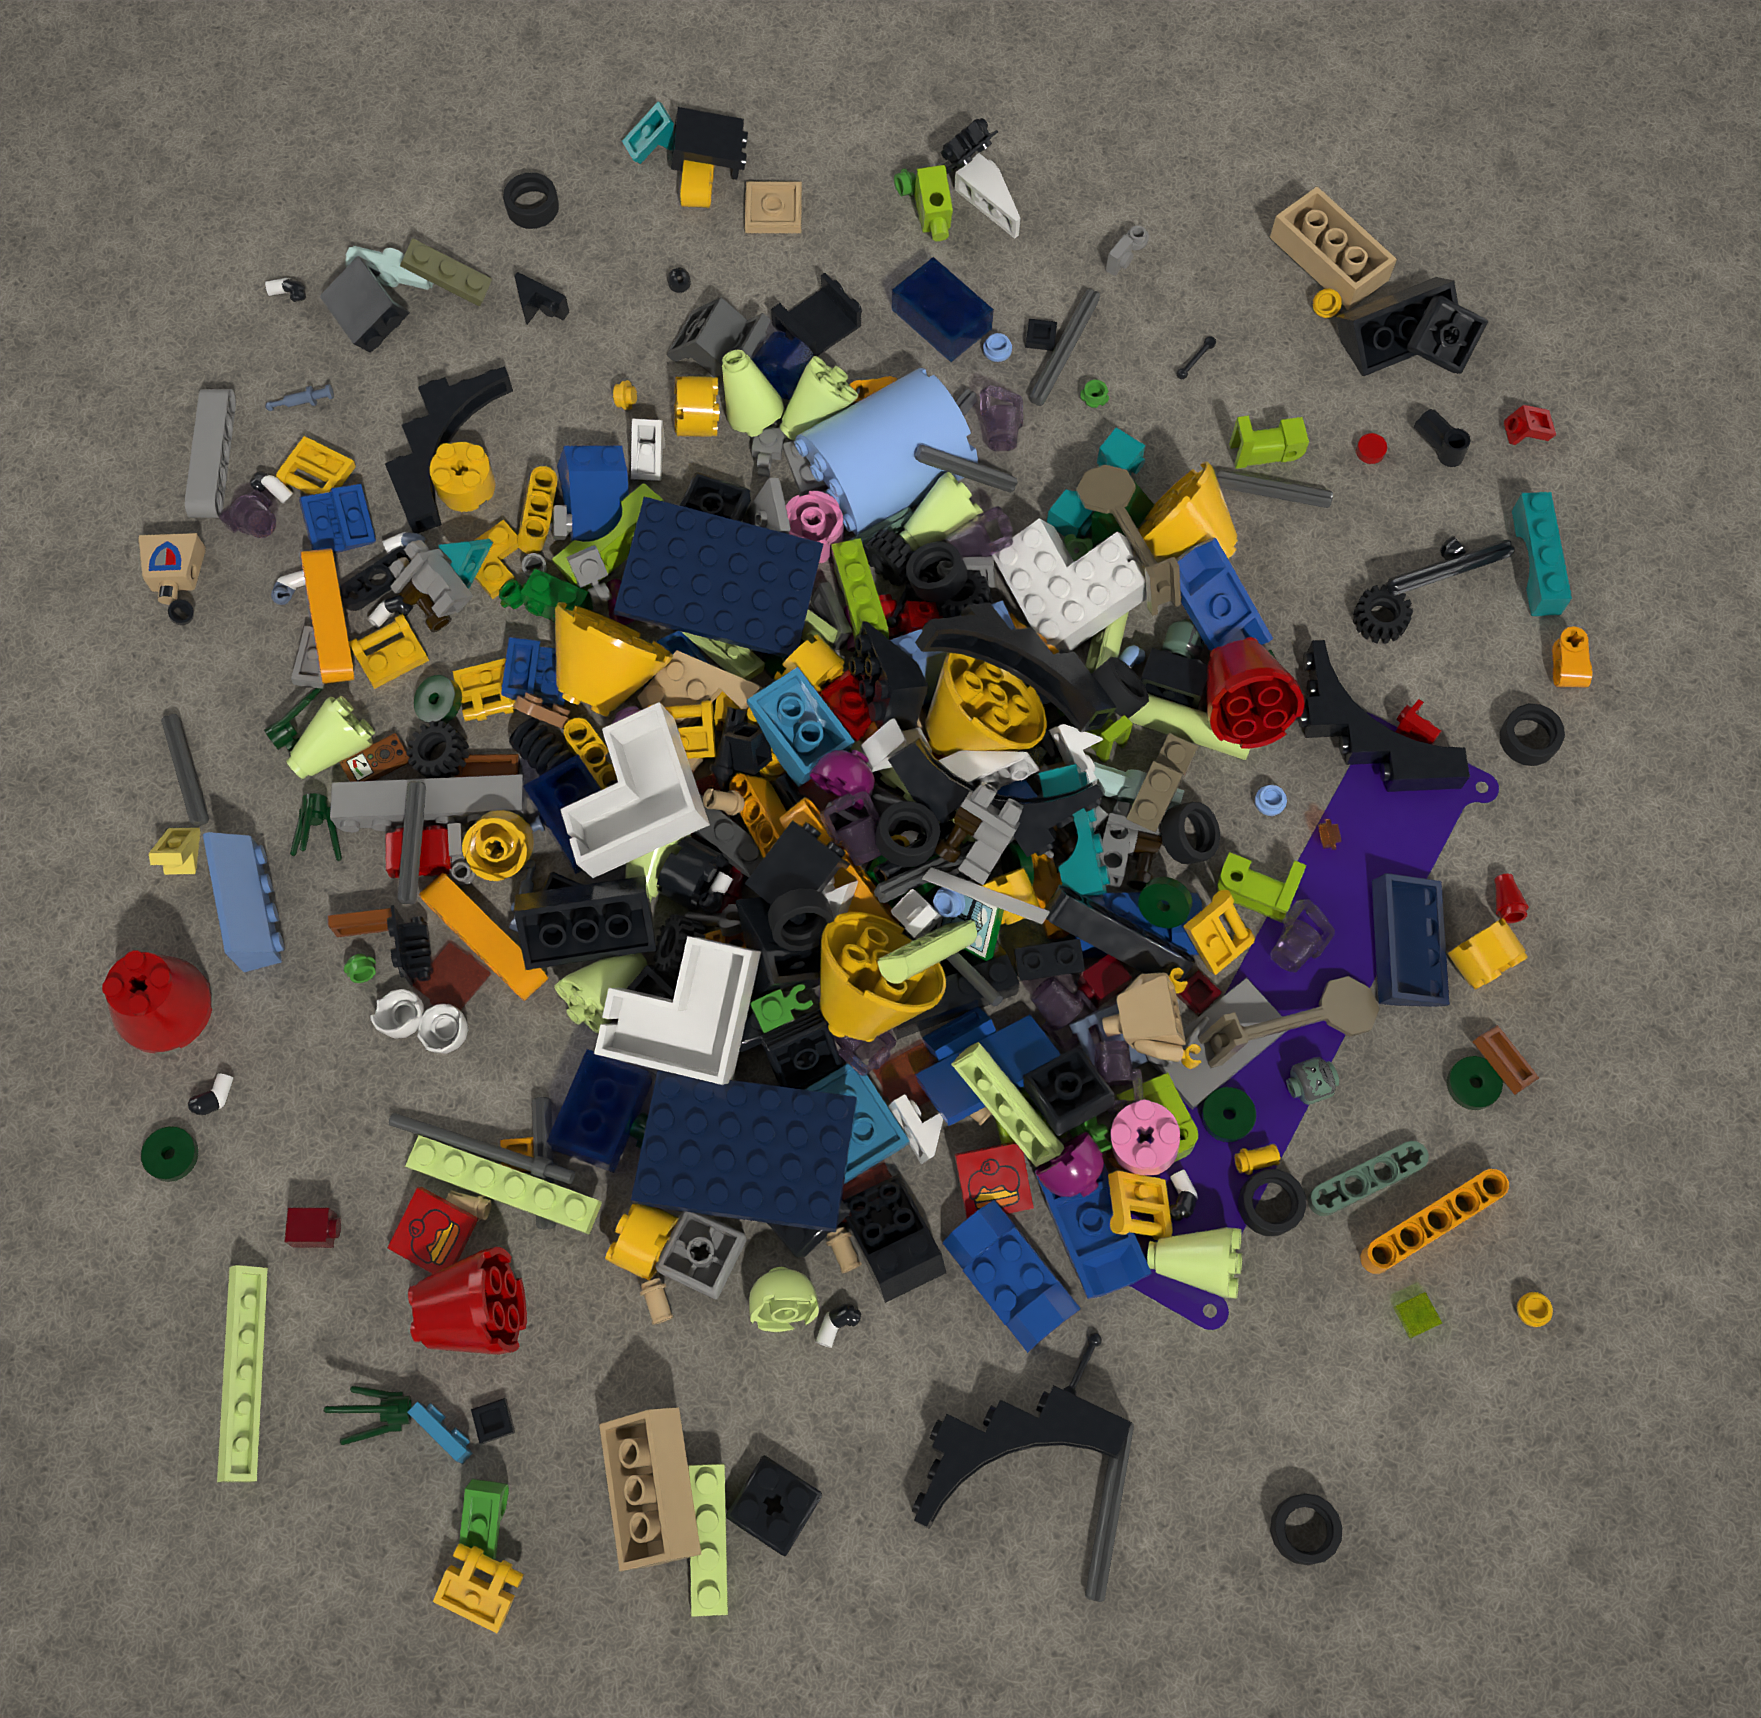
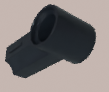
M1429 409L1423 413L1415 422L1414 428L1438 451V459L1443 465L1447 467L1459 466L1463 462L1471 442L1469 434L1463 429L1453 428L1435 409Z

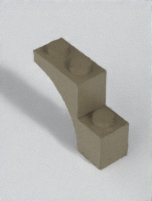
M1168 734L1156 762L1153 761L1126 818L1127 820L1156 833L1199 749L1197 745L1173 734Z

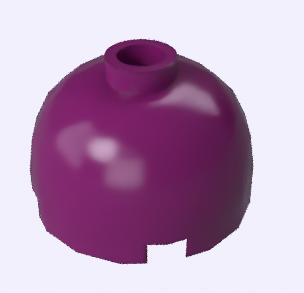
M834 750L824 755L816 763L810 774L812 780L828 794L833 792L840 797L838 801L859 811L869 801L875 786L873 771L867 765L869 759L857 750H853L851 753L844 750Z
M1083 1132L1063 1144L1064 1149L1060 1156L1040 1165L1035 1171L1041 1183L1051 1193L1060 1197H1073L1079 1193L1086 1197L1099 1186L1096 1180L1103 1171L1104 1160L1102 1151L1093 1137L1087 1132Z

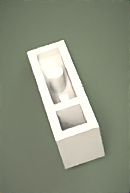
M978 153L972 158L973 160L956 171L955 191L1015 239L1019 236L1020 216L996 164Z

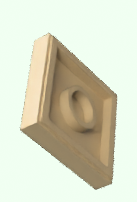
M746 182L745 233H801L802 182Z

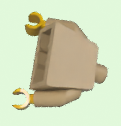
M1174 968L1169 976L1167 973L1139 975L1125 989L1124 993L1117 996L1119 1014L1102 1019L1106 1036L1111 1037L1123 1034L1125 1041L1139 1053L1174 1062L1181 1060L1186 1068H1196L1201 1061L1193 1060L1189 1053L1198 1054L1201 1051L1200 1046L1191 1044L1186 1049H1183L1181 1046L1185 1045L1186 1041L1176 993L1183 992L1188 982H1179L1175 979L1182 977L1183 970L1181 968Z

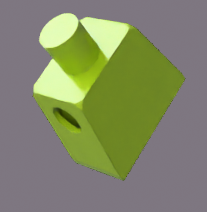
M945 165L917 169L914 197L922 231L924 233L931 232L934 241L946 240L949 237L948 229L951 227L953 213Z

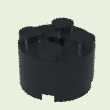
M686 836L677 844L683 847L679 853L675 855L671 852L667 858L657 885L661 886V888L657 889V891L685 908L696 911L700 907V896L709 890L719 871L725 873L729 860L725 859L723 854L690 836Z

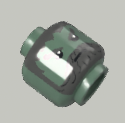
M1184 619L1169 625L1162 650L1171 651L1173 654L1187 659L1199 660L1205 642L1192 620Z
M1314 1057L1293 1065L1290 1070V1078L1286 1080V1083L1293 1098L1298 1097L1301 1102L1310 1105L1334 1096L1336 1086H1339V1077L1334 1065L1330 1061L1326 1062L1321 1057Z

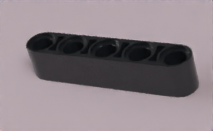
M1064 885L1057 887L1044 908L1050 911L1046 919L1052 924L1144 974L1167 973L1169 976L1174 968H1181L1184 973L1180 979L1175 980L1183 982L1195 964V959L1186 951Z

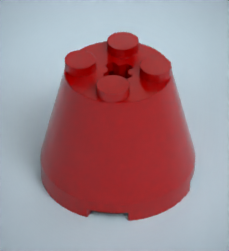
M1253 637L1214 648L1210 653L1207 669V716L1211 729L1217 739L1239 744L1241 749H1250L1266 746L1287 735L1285 730L1297 717L1302 716L1304 710V697L1294 677Z
M133 950L111 967L102 984V991L105 994L116 1031L131 1046L143 1052L155 1054L156 1052H165L187 1046L201 1034L212 1013L211 991L208 980L194 965L180 958Z
M501 1247L484 1249L420 1280L415 1286H410L408 1289V1300L412 1306L413 1322L410 1326L412 1339L415 1342L421 1341L425 1347L433 1350L501 1355L518 1350L520 1347L517 1341L519 1331L526 1329L527 1310L522 1278L515 1279L509 1265L512 1256Z

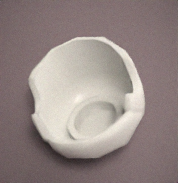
M406 989L393 990L382 999L377 1000L376 1013L371 1015L370 1018L379 1032L392 1038H406L417 1031L421 1017L424 1014V1005L414 992Z
M437 1004L427 1009L422 1015L417 1037L426 1047V1050L447 1054L458 1049L466 1040L468 1033L467 1020L457 1007L451 1004Z

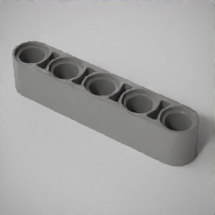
M201 389L199 391L185 494V509L189 518L222 517L236 408L235 394L232 389Z

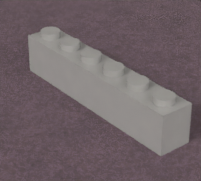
M523 775L332 783L330 819L337 829L344 832H357L360 828L388 831L391 827L404 826L408 783L412 781L423 782L426 786L423 826L438 825L448 828L447 824L452 823L472 826L486 813L497 810L513 812L527 821V784Z

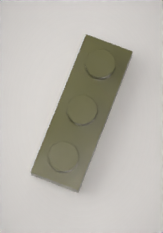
M412 238L400 264V267L477 306H481L492 281L490 277Z

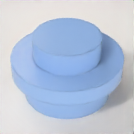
M995 333L984 342L983 352L989 360L1002 362L1010 357L1012 344L1004 334Z
M1267 785L1260 788L1255 796L1257 809L1268 816L1280 814L1287 804V797L1284 791L1276 785Z
M941 887L936 892L933 905L941 916L954 918L963 913L965 899L963 894Z

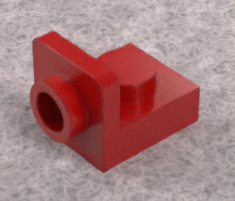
M1522 405L1504 420L1506 434L1511 445L1518 444L1525 437L1549 441L1556 436L1551 414L1547 409Z
M1418 699L1412 707L1406 705L1398 715L1396 720L1400 724L1395 732L1415 741L1433 745L1441 730L1435 727L1429 720L1417 715L1424 703Z

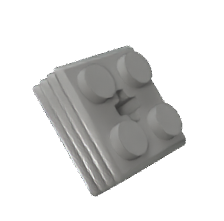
M682 1211L655 1268L660 1274L713 1299H718L746 1242L745 1234L704 1214ZM703 1245L707 1246L708 1258H702L700 1261H697L693 1250L695 1248L700 1250Z

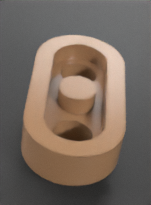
M528 692L525 693L524 697L518 695L513 705V708L562 729H564L565 724L569 720L573 719L569 716L571 712L569 709L555 703L550 708L542 704V698Z

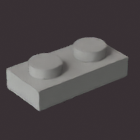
M796 440L783 443V451L800 496L809 494V491L822 492L828 490L829 488L824 481L817 482L813 477L809 460L806 456L802 457L795 447L794 441Z
M304 626L291 680L293 685L324 689L325 684H322L313 627Z

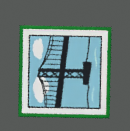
M963 895L965 899L963 913L954 918L943 917L934 929L947 923L967 920L975 921L977 929L976 940L972 945L964 949L988 961L994 954L1004 910Z

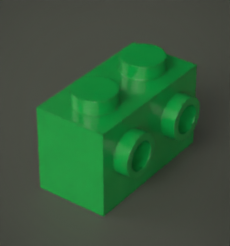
M537 569L533 570L520 592L525 609L535 616H542L554 623L555 608L558 602L566 603L565 609L572 611L575 605L590 611L593 610L588 591Z

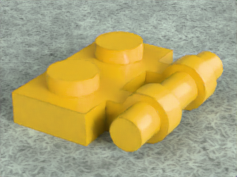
M506 658L452 671L454 681L461 689L462 703L473 702V707L462 710L465 722L477 719L478 722L487 720V716L502 712L505 715L514 713L515 708H513L515 700L501 695ZM500 694L501 700L483 704L482 698Z
M459 1543L453 1557L465 1562L463 1568L459 1569L450 1565L446 1569L433 1602L484 1628L498 1633L515 1595L502 1590L506 1582L518 1588L524 1574L513 1569V1564L505 1560L498 1562L484 1555V1550L477 1546L470 1548ZM476 1568L494 1576L491 1584L474 1576Z

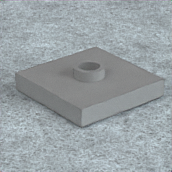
M769 477L747 510L750 524L788 534L791 528L779 478Z

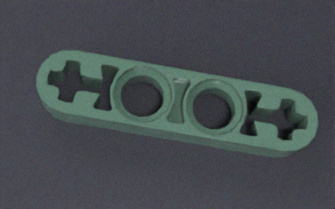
M1417 1141L1405 1142L1316 1186L1308 1196L1309 1207L1319 1216H1328L1419 1172L1428 1162V1151L1423 1144ZM1407 1149L1410 1153H1418L1417 1165L1413 1161H1409L1399 1168L1397 1161L1403 1159L1408 1154ZM1385 1163L1390 1167L1391 1177L1389 1180L1377 1178L1374 1173L1375 1164ZM1348 1177H1355L1360 1180L1363 1186L1360 1194H1351L1346 1190L1345 1180ZM1338 1189L1340 1196L1330 1201V1208H1327L1325 1204L1319 1205L1317 1203V1199L1320 1197L1319 1192L1327 1196Z

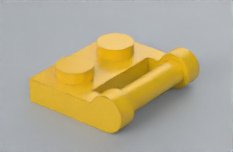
M304 436L280 467L276 477L285 486L291 485L308 495L330 492L331 488L341 487L356 465L352 459ZM297 469H300L326 482V484L321 488L294 473Z
M403 614L395 617V621L359 640L355 638L349 641L351 650L374 689L429 661ZM400 632L403 633V638L368 656L365 655V650Z
M712 700L702 701L701 704L665 707L674 719L702 717L703 726L678 728L688 759L716 757Z
M1220 890L1215 893L1212 902L1183 926L1207 969L1214 975H1217L1255 941L1254 934L1250 928L1245 927L1234 907V898L1229 890ZM1224 914L1234 932L1233 940L1230 939L1219 919V916Z
M1115 1171L1108 1174L1113 1208L1110 1228L1113 1233L1126 1235L1130 1232L1152 1236L1155 1240L1172 1236L1173 1228L1165 1179L1123 1171ZM1130 1211L1153 1214L1154 1222L1131 1219Z

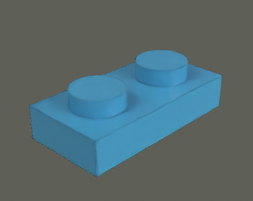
M417 1401L407 1412L456 1462L463 1464L473 1454L466 1447L470 1440L456 1427L450 1431L442 1423L446 1418L445 1415L432 1403L426 1407Z

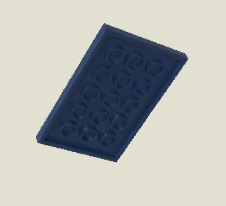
M644 497L615 604L614 614L788 658L800 644L824 543Z
M657 1071L631 1202L635 1205L642 1204L650 1207L836 1232L857 1107V1097L729 1080L728 1084L721 1085L671 1072Z

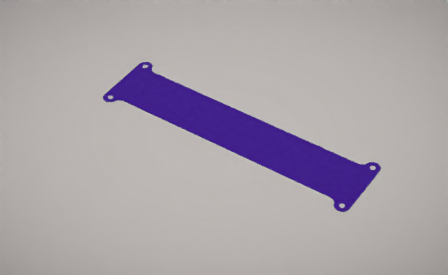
M1366 712L1369 716H1371L1373 719H1375L1382 725L1386 726L1390 730L1394 732L1397 730L1398 727L1388 723L1387 721L1371 713ZM1381 763L1350 765L1298 859V862L1307 866L1283 923L1267 916L1224 996L1247 978L1283 1017L1319 1007L1318 1003L1326 983L1331 980L1349 976L1370 988L1377 976L1372 880L1385 873L1427 879L1463 809L1470 803H1489L1493 801L1499 793L1497 780L1491 774L1468 763L1470 777L1462 789L1387 792L1386 781H1382L1380 777ZM1478 782H1485L1488 785V791L1485 793L1478 792L1476 784ZM1325 1021L1288 1030L1218 1088L1232 1087L1245 1092L1255 1105V1124L1248 1135L1239 1141L1223 1142L1215 1139L1206 1131L1201 1119V1110L1206 1099L1193 1110L1183 1101L1198 1130V1140L1192 1152L1185 1158L1174 1162L1167 1170L1160 1174L1144 1175L1165 1179L1169 1206L1175 1204L1178 1197V1192L1170 1178L1173 1174L1185 1170L1197 1192L1198 1199L1193 1215L1188 1219L1183 1218L1181 1221H1176L1171 1217L1172 1236L1226 1227L1239 1228L1242 1235L1246 1227L1238 1208V1197L1242 1186L1253 1175L1266 1169H1276L1277 1166L1273 1165L1253 1170L1251 1175L1239 1173L1235 1164V1154L1240 1153L1242 1148H1246L1249 1151L1275 1144L1281 1160L1309 1106L1301 1102L1298 1097L1293 1098L1288 1090L1286 1080L1290 1078L1291 1067L1314 1057H1321L1326 1062H1332L1345 1034L1327 1025ZM1223 1111L1226 1119H1234L1232 1111ZM1148 1134L1145 1141L1150 1144L1152 1143L1151 1134ZM1268 1183L1259 1186L1254 1192L1252 1199L1254 1209ZM1130 1211L1131 1219L1154 1222L1153 1214ZM1134 1233L1147 1261L1149 1242H1158V1240H1155L1152 1236ZM1150 1269L1151 1274L1129 1285L1204 1329H1218L1228 1319V1305L1222 1297L1157 1274L1154 1269ZM1207 1304H1212L1217 1309L1216 1315L1212 1318L1206 1317L1203 1313V1308Z

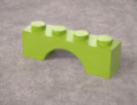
M643 483L621 501L622 517L609 534L590 542L574 540L552 558L553 562L570 584L579 587L566 557L595 545L609 574L628 558L643 498L648 497L663 502L664 500ZM591 583L581 587V589L586 591L592 588Z
M861 538L831 544L833 568L840 591L843 590L854 640L859 635L862 622L864 621L870 623L889 639L888 625Z

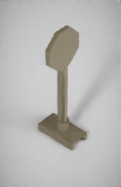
M1102 465L1084 473L1076 489L1077 495L1086 509L1106 514L1112 513L1145 569L1147 608L1151 615L1158 614V605L1168 601H1172L1175 607L1181 605L1180 567L1175 557L1157 563L1125 509L1136 489V485L1128 471L1109 465Z
M1347 976L1326 983L1318 1003L1319 1007L1246 1027L1240 1025L1235 1012L1225 1014L1199 1037V1041L1201 1044L1210 1042L1215 1057L1208 1063L1210 1068L1223 1065L1250 1040L1320 1021H1325L1327 1025L1349 1037L1369 1032L1373 1028L1379 1012V1006L1371 988Z

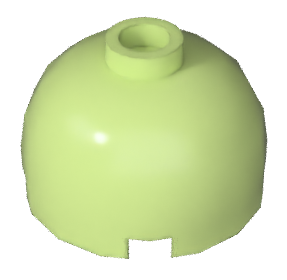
M786 1267L773 1268L761 1276L751 1289L749 1297L750 1321L752 1324L756 1321L758 1328L763 1331L782 1332L793 1330L794 1328L789 1324L790 1322L804 1320L805 1325H807L818 1316L819 1304L815 1288L806 1275Z

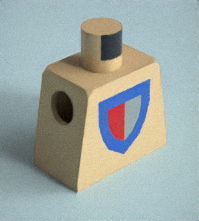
M197 533L139 535L142 576L151 591L159 592L158 601L160 603L170 605L173 601L177 600L178 591L195 589L206 549Z

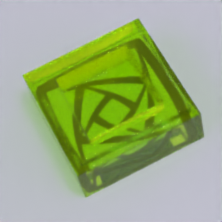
M1426 1292L1393 1307L1410 1339L1442 1324Z

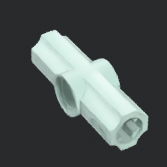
M353 246L349 247L346 253V268L357 256H360L378 268L381 274L377 277V280L382 285L397 287L401 283L428 290L434 284L400 267L404 254L399 250L386 248L383 252Z
M1094 762V774L1105 788L1104 795L1117 799V802L1120 801L1133 805L1147 773L1134 769L1124 772ZM1177 789L1167 810L1181 804L1184 790Z

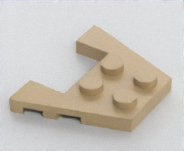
M676 650L671 662L655 675L637 698L642 708L645 709L648 708V705L658 702L664 707L701 704L705 700H712L713 703L723 691L741 709L746 711L749 708L747 699L763 690V688ZM700 717L676 718L675 722L677 728L692 727ZM702 758L688 759L692 773L703 762Z

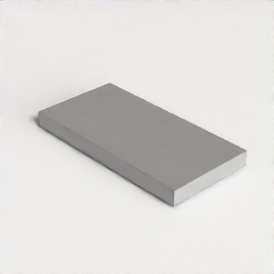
M1247 978L1183 1029L1186 1040L1205 1016L1209 1018V1022L1192 1043L1199 1045L1201 1051L1198 1054L1189 1053L1193 1060L1201 1061L1196 1068H1186L1182 1062H1173L1171 1067L1166 1068L1149 1061L1161 1075L1169 1073L1180 1097L1191 1110L1287 1032L1283 1031L1250 1040L1223 1065L1210 1068L1208 1062L1215 1057L1210 1042L1201 1044L1199 1037L1223 1015L1235 1012L1240 1025L1243 1027L1282 1017Z

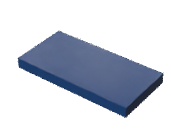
M1031 1015L978 1041L1017 1089L1024 1087V1074L1061 1055ZM967 1048L915 1074L917 1082L948 1126L986 1107L951 1065Z

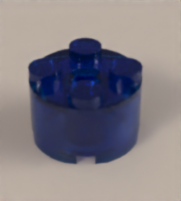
M777 331L770 334L752 358V361L781 398L791 400L806 365L815 355L798 338L794 337L791 341L784 337L786 333Z

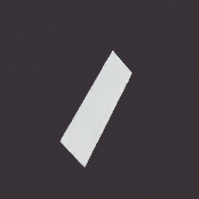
M932 867L922 878L928 882L1043 924L1050 911Z

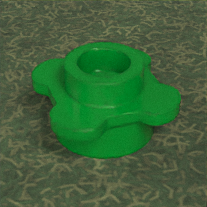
M515 579L507 581L499 592L501 606L503 608L510 606L512 609H517L521 606L523 600L520 592L526 583L522 585Z

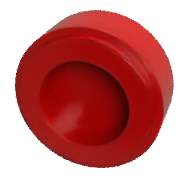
M1374 433L1363 435L1356 447L1358 458L1367 464L1379 463L1387 452V442L1385 439Z

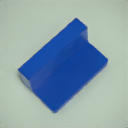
M976 1007L922 1037L927 1049L940 1062L994 1034L996 1029L991 1018L980 1007Z

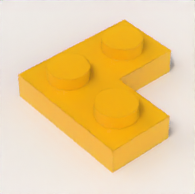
M504 520L475 539H490L493 542L475 577V580L492 599L499 595L500 589L507 581L515 579L514 575L501 560L519 548L517 545L518 535Z

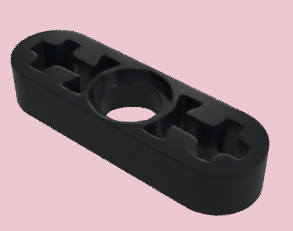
M406 547L394 550L344 582L339 588L343 606L350 611H357L392 589L390 586L396 578L394 575L392 576L388 567L397 559L404 557L411 562V559L404 550ZM376 574L387 575V579L383 584L374 585L371 583V579ZM363 583H366L368 589L370 590L369 592H366L365 587L363 588ZM352 591L358 594V598L355 600L348 595Z

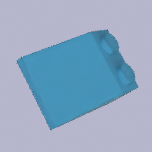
M798 667L747 699V703L779 763L798 787L812 779L810 777L811 771L824 755L834 750L849 752L855 742Z

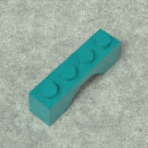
M1116 427L1100 446L1097 464L1098 466L1109 465L1125 469L1130 475L1132 472L1137 474L1145 463L1143 454L1146 445ZM1066 489L1049 509L1047 523L1054 526L1056 531L1063 536L1074 534L1076 538H1081L1082 535L1087 537L1092 531V515L1095 511L1084 507L1076 491Z
M1552 492L1521 493L1512 509L1516 537L1523 538L1529 555V578L1526 592L1531 616L1561 615L1571 601L1572 595Z
M1077 764L1039 773L1044 797L1073 791L1090 783L1087 772H1081ZM1082 808L1073 814L1078 833L1076 848L1071 857L1058 868L1062 885L1085 897H1092L1107 893L1106 885L1111 884L1107 865L1101 866L1099 853L1104 852L1100 833H1094L1092 822L1097 821L1096 810L1093 808L1086 812Z

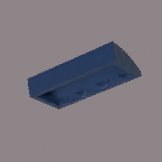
M1388 873L1372 880L1378 1003L1395 1006L1426 1007L1450 1005L1442 882Z

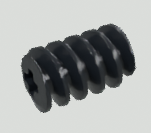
M531 717L514 730L509 738V743L513 750L519 752L521 758L528 762L531 768L536 769L539 776L544 777L548 785L558 784L573 771L575 764L574 762H569L573 754L570 750L563 751L564 744L561 741L554 743L556 735L554 733L547 734V726H538L540 720Z

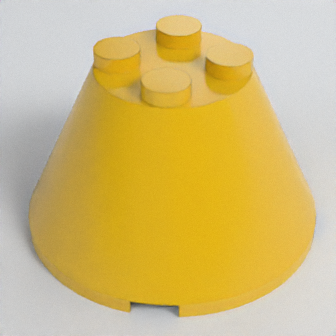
M1208 461L1200 464L1203 469L1199 472L1192 469L1178 480L1154 504V507L1145 518L1146 522L1138 529L1157 563L1172 557L1177 559L1190 547L1210 538L1218 540L1228 559L1236 551L1234 545L1238 541L1237 533L1214 469Z
M558 602L555 608L556 685L558 691L563 693L562 698L568 702L579 705L580 701L591 705L590 709L602 716H608L610 711H614L672 660L673 654L655 641L651 644L639 638L641 633L617 621L576 605L573 611L565 609L567 604L564 602Z
M948 652L927 717L925 718V725L930 737L928 743L932 751L938 755L944 754L947 757L961 750L1016 752L1030 749L1044 737L1047 721L1042 702L1033 687L1029 686L1027 688L1021 679L985 661Z
M847 912L837 915L834 922L826 925L821 938L820 1009L824 1018L829 1023V1031L837 1037L848 1036L853 1039L872 1042L877 1036L933 1008L938 1004L946 989V978L941 964L938 962L901 983H890L882 976L877 961L879 958L912 942L911 939L902 934L905 928L890 920L868 913Z

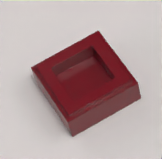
M1198 970L1187 981L1188 983L1184 991L1176 993V996L1199 1017L1222 994V991Z

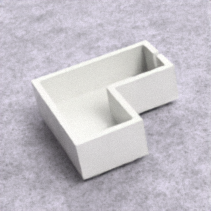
M1039 518L991 553L1030 626L1036 633L1046 638L1047 644H1052L1058 651L1064 649L1066 653L1071 652L1147 599L1145 569L1127 538L1119 532H1116L1074 562L1055 527Z
M660 702L602 729L618 783L560 809L567 833L572 837L569 840L576 864L592 878L710 825L675 719Z
M687 936L673 1000L625 988L608 989L602 1018H618L617 1024L600 1025L594 1054L721 1085L728 1084L729 1080H733L761 951Z

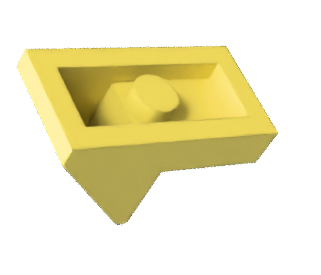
M168 828L149 852L150 865H162L165 875L195 874L200 828Z

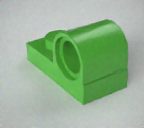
M472 1479L465 1488L459 1543L470 1548L477 1546L484 1550V1555L494 1560L497 1555L500 1521L504 1516L509 1495L508 1484Z

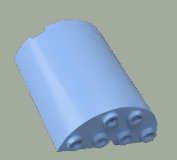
M924 368L916 369L797 435L796 441H794L798 453L802 457L806 456L809 460L813 477L817 482L824 481L829 488L825 493L832 496L838 502L843 514L845 528L849 532L853 531L855 535L860 534L906 507L911 508L922 502L937 480L947 472L916 460L914 456L918 446L925 445L978 464L976 448L968 443L966 437L971 432L962 412L942 382L935 375L928 377ZM951 473L957 481L964 478L962 476Z

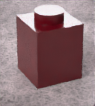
M1108 954L1080 974L1078 991L1087 1003L1093 1002L1099 1008L1126 989L1132 977L1117 958Z
M288 1208L285 1243L293 1248H334V1240L340 1236L341 1220L337 1218V1214L330 1208Z

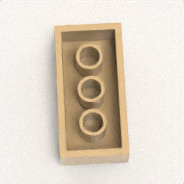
M1315 187L1279 213L1275 218L1270 238L1324 289L1329 288L1337 291L1341 296L1342 305L1347 310H1350L1389 281L1397 260L1319 187Z
M679 1407L649 1409L599 1424L619 1571L651 1567L701 1555Z

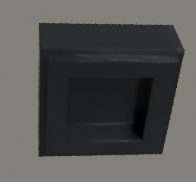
M1029 319L1025 348L1054 351L1057 322Z
M506 1398L471 1409L479 1444L482 1445L515 1433Z

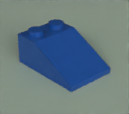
M564 446L557 468L564 504L567 505V514H572L571 540L572 542L574 540L582 542L598 540L609 534L617 526L623 512L621 501L629 495L628 473L622 446Z

